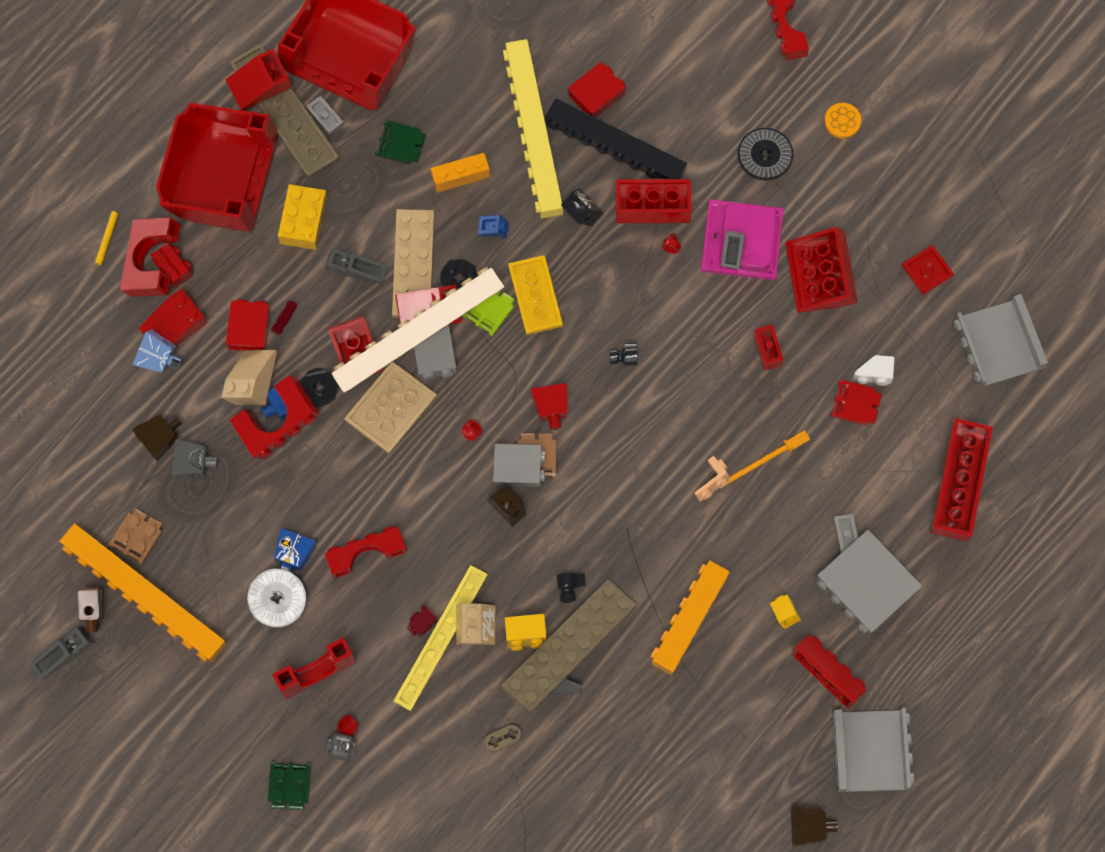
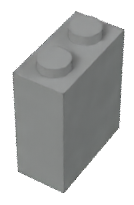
M449 325L414 347L419 379L428 381L437 376L451 377L457 373Z
M495 444L494 485L541 487V481H545V470H542V462L545 463L546 451H542L541 445Z

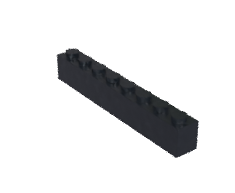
M555 98L545 116V124L550 129L559 130L565 136L575 138L585 146L590 145L596 148L599 153L608 154L615 161L624 162L633 170H640L652 179H682L687 170V162Z

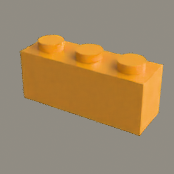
M484 153L430 168L437 193L490 178V169Z

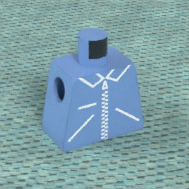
M151 329L146 331L133 365L162 373L168 369V366L178 369L182 359L173 355L176 349L173 343Z

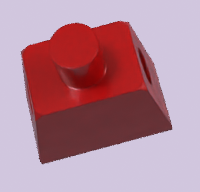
M567 383L532 388L531 398L540 421H549L550 430L560 429V419L567 418Z

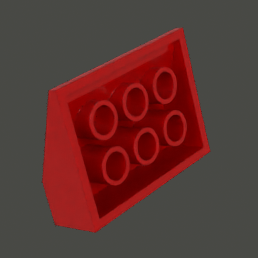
M833 227L785 242L798 313L840 308L858 303L846 233L842 229Z

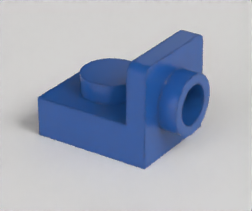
M502 216L480 217L478 235L481 237L498 235L502 239L507 237L509 224Z

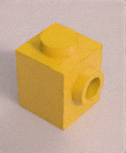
M788 595L779 596L770 603L779 624L784 629L801 621L794 603Z

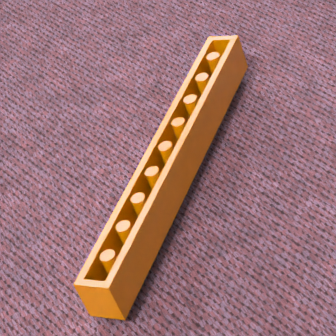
M75 523L59 541L63 545L61 549L69 556L74 554L78 557L76 561L83 567L88 565L92 568L91 573L99 579L102 577L108 581L106 584L114 591L116 589L122 592L121 596L129 603L134 601L138 604L136 608L143 614L148 612L152 615L151 620L158 626L162 624L168 628L166 630L167 633L174 638L176 636L180 637L183 640L181 643L189 650L194 648L198 652L196 655L204 662L208 659L212 663L226 647L227 644L221 637Z

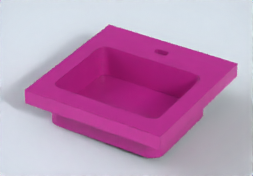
M709 199L701 272L776 281L783 208ZM726 230L744 233L746 236V246L739 270L721 266Z

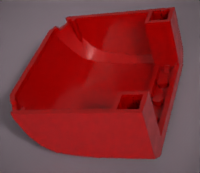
M306 0L278 44L279 60L288 73L368 110H377L407 60L414 41L416 27L409 22L408 17L403 12L377 0Z
M189 102L182 114L179 113L175 118L156 184L160 206L171 214L187 221L250 232L255 225L277 144L278 130L269 114Z

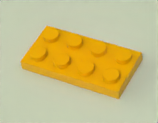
M545 255L508 263L526 335L563 327Z

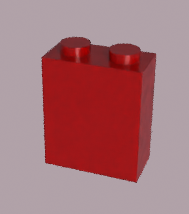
M602 61L568 87V96L583 112L595 118L625 95V83L623 80L617 79L613 74V70L608 65L605 66Z
M244 299L231 301L226 337L228 350H266L270 319L269 303L261 300L247 302Z

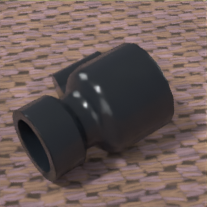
M637 340L625 341L621 351L610 349L611 364L622 362L625 366H637Z
M557 574V587L562 591L560 602H575L576 595L573 590L585 586V574Z

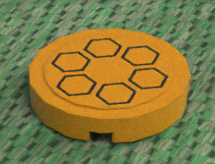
M848 103L832 105L827 110L824 118V124L828 133L839 139L854 136L859 131L862 122L858 109Z

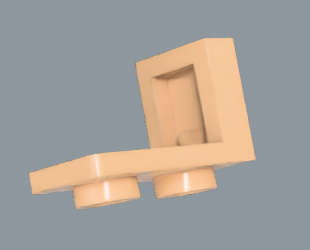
M714 456L708 462L717 476L694 493L700 502L710 498L715 490L724 487L730 480L726 472L727 466L721 459L718 461Z

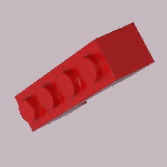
M767 0L768 6L772 8V22H775L777 27L775 28L777 39L780 38L781 54L785 55L786 61L807 57L809 46L805 32H800L790 27L785 17L787 12L794 8L795 0Z
M387 527L383 529L382 533H371L360 541L351 540L346 543V546L340 548L335 546L328 549V552L324 554L333 579L352 573L355 559L365 551L374 550L381 552L388 559L407 553L399 528Z

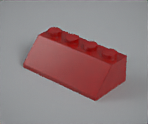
M616 179V223L691 222L690 179Z
M807 636L795 647L791 655L849 710L865 694L867 690L864 687L866 685L859 678L855 679L850 674L851 670L846 665L838 663L836 661L837 657L830 650L826 651L822 647V642L817 637Z

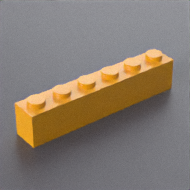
M710 560L707 565L703 564L698 572L701 575L698 581L694 580L689 588L691 592L689 597L683 598L679 605L682 608L678 615L674 614L669 623L672 627L669 632L665 630L660 639L663 643L660 648L655 647L651 654V658H653L652 665L671 676L673 675L728 578L730 571Z

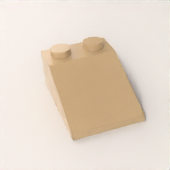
M245 350L225 379L221 398L234 405H265L277 351Z

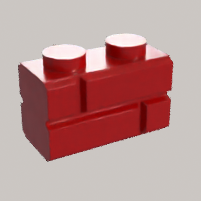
M166 243L150 256L159 270L171 277L170 284L176 289L192 277L190 271L192 267L187 260L183 261L180 258L182 254L176 246L172 247L170 243Z
M769 325L755 329L753 337L763 370L781 367L784 359L782 352H780L781 349L774 326Z

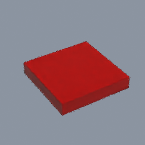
M933 245L901 265L922 295H925L954 276L952 270Z

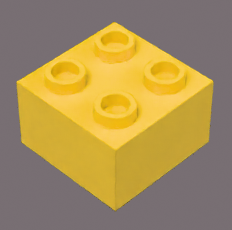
M544 614L505 617L507 648H511L512 651L522 650L523 647L531 646V649H538L546 641Z

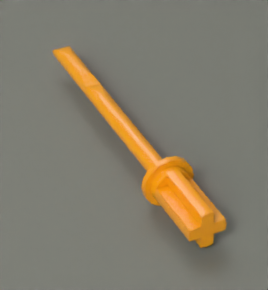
M804 430L788 440L784 439L782 447L730 476L727 484L786 450L792 453L793 449L810 440L809 435Z

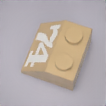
M464 603L456 605V644L495 645L496 606Z

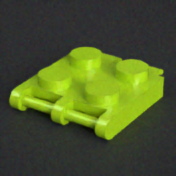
M500 290L462 315V317H467L476 323L475 326L482 327L493 337L513 311L514 306L512 304L515 302V299L505 292L498 296L501 293Z

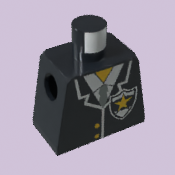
M580 188L574 190L561 204L577 223L587 226H593L604 214Z

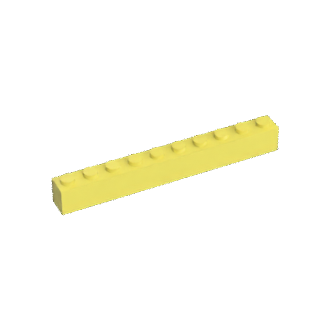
M525 39L506 43V50H503L504 61H508L509 64L506 70L508 78H512V83H510L511 94H515L516 100H513L515 111L519 112L517 124L518 128H522L523 131L520 134L521 143L526 145L524 157L526 162L529 161L530 167L527 168L529 179H533L534 183L531 185L532 195H536L537 202H534L536 213L540 212L541 219L563 215L559 186L528 41Z

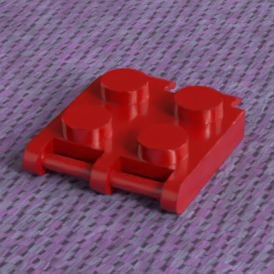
M839 380L838 393L834 398L836 402L830 416L865 426L868 423L875 424L878 410L872 407L879 408L882 394L876 392V388ZM843 386H844L845 388H844L843 396L841 397L842 389H843ZM839 402H840L841 405H840L839 413H837L838 406H839Z

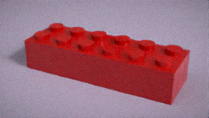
M957 418L951 424L930 533L967 542L972 537L993 430L992 426Z

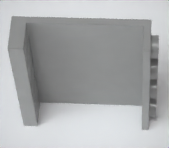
M1022 294L1014 296L1010 302L962 316L961 312L957 313L953 321L954 328L960 333L961 346L966 349L968 354L966 355L967 362L970 366L972 365L974 370L973 378L976 383H979L980 388L1044 369L1048 364Z
M869 530L864 532L833 560L815 579L817 586L822 591L826 590L830 595L831 601L837 606L840 605L844 609L843 613L850 620L853 619L858 624L857 628L868 636L922 587Z
M901 708L899 711L842 712V710H834L832 712L837 792L909 790L911 785H914V774L910 773L913 756L912 753H909L908 745H911V733L907 732V725H910V715L906 713V708Z

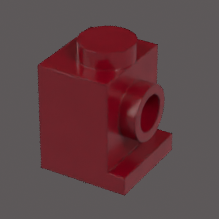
M422 605L421 612H416L409 619L411 622L407 630L413 636L417 634L421 638L437 623V618Z

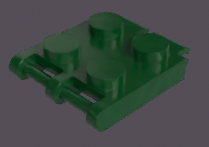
M385 120L384 132L379 138L380 144L378 150L375 151V155L411 165V161L418 163L421 153L420 148L423 147L426 134L421 133L419 128ZM390 127V131H389V134H388V137H387L386 134H387L388 128ZM384 142H386L384 150L382 151Z
M271 761L268 802H271L272 809L286 810V803H289L290 810H304V804H308L311 763L295 765L293 762H289V764H275V761Z

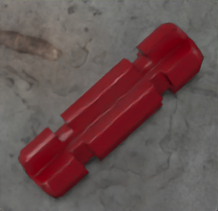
M289 300L286 303V307L283 308L276 323L271 328L274 334L281 335L284 330L283 327L287 325L293 315L292 312L297 308L295 302Z

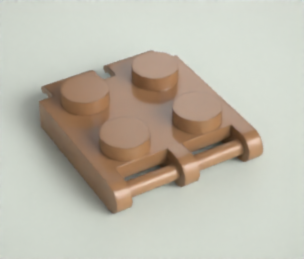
M521 433V439H517V444L541 445L542 451H546L545 463L542 462V470H545V476L556 478V440H552V433H539V439H535V433Z
M135 509L132 514L130 512L127 514L111 539L109 546L112 548L116 547L123 551L124 555H130L137 559L138 563L142 565L163 532L160 529L163 524L152 517L145 522L148 515ZM116 542H119L120 544L126 546L127 548H126V549L123 548L122 546L116 544ZM131 550H133L134 552L140 554L141 557H139L138 555L132 553Z

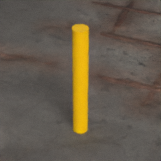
M115 211L111 212L95 261L97 265L103 264L119 215Z

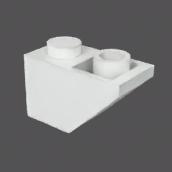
M873 356L855 371L853 381H857L859 384L872 382L879 386L891 384L893 380L894 357Z

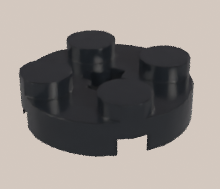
M463 259L449 260L440 274L443 287L456 285L457 290L463 287L461 283L471 277L473 280L478 277L476 267ZM461 274L465 278L464 280L461 279L460 282H456L454 277Z
M323 368L309 370L300 381L315 407L326 406L336 399L338 383L327 370ZM317 383L324 386L320 392L314 390Z

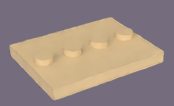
M391 362L344 418V421L390 455L436 399L437 394L397 364Z

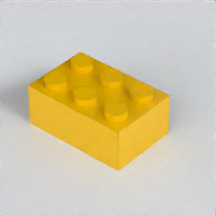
M289 184L278 233L280 244L317 250L328 199L326 190Z

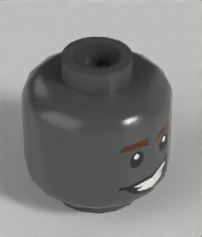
M335 732L331 738H327L325 749L328 750L329 757L346 761L349 757L353 756L356 743L350 735Z

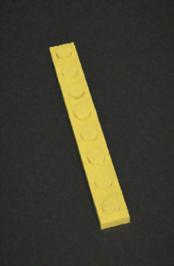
M470 565L395 697L394 703L412 711L456 633V605L462 603L472 604L488 574Z

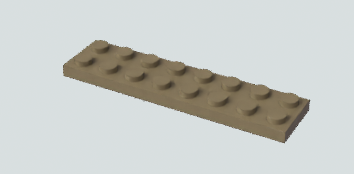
M258 44L230 61L229 64L234 72H236L254 57L266 51L261 44ZM292 88L257 104L263 114H269L278 130V136L308 179L340 160Z
M608 579L501 685V688L531 714L636 608L637 604Z

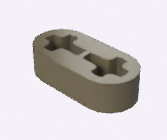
M509 725L497 730L486 737V748L491 752H497L516 744L521 739V731L516 725ZM509 730L517 731L518 734H516L515 739L511 737L504 738L509 734ZM491 738L495 740L502 738V741L497 743V747L489 746Z

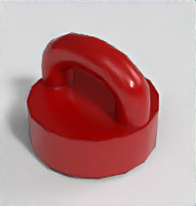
M671 234L669 238L664 239L662 249L670 254L680 252L681 244L678 242L675 234Z
M468 420L461 429L463 436L469 441H474L482 434V428L475 420Z
M345 715L337 724V730L340 733L350 736L355 734L359 727L358 721L351 715Z

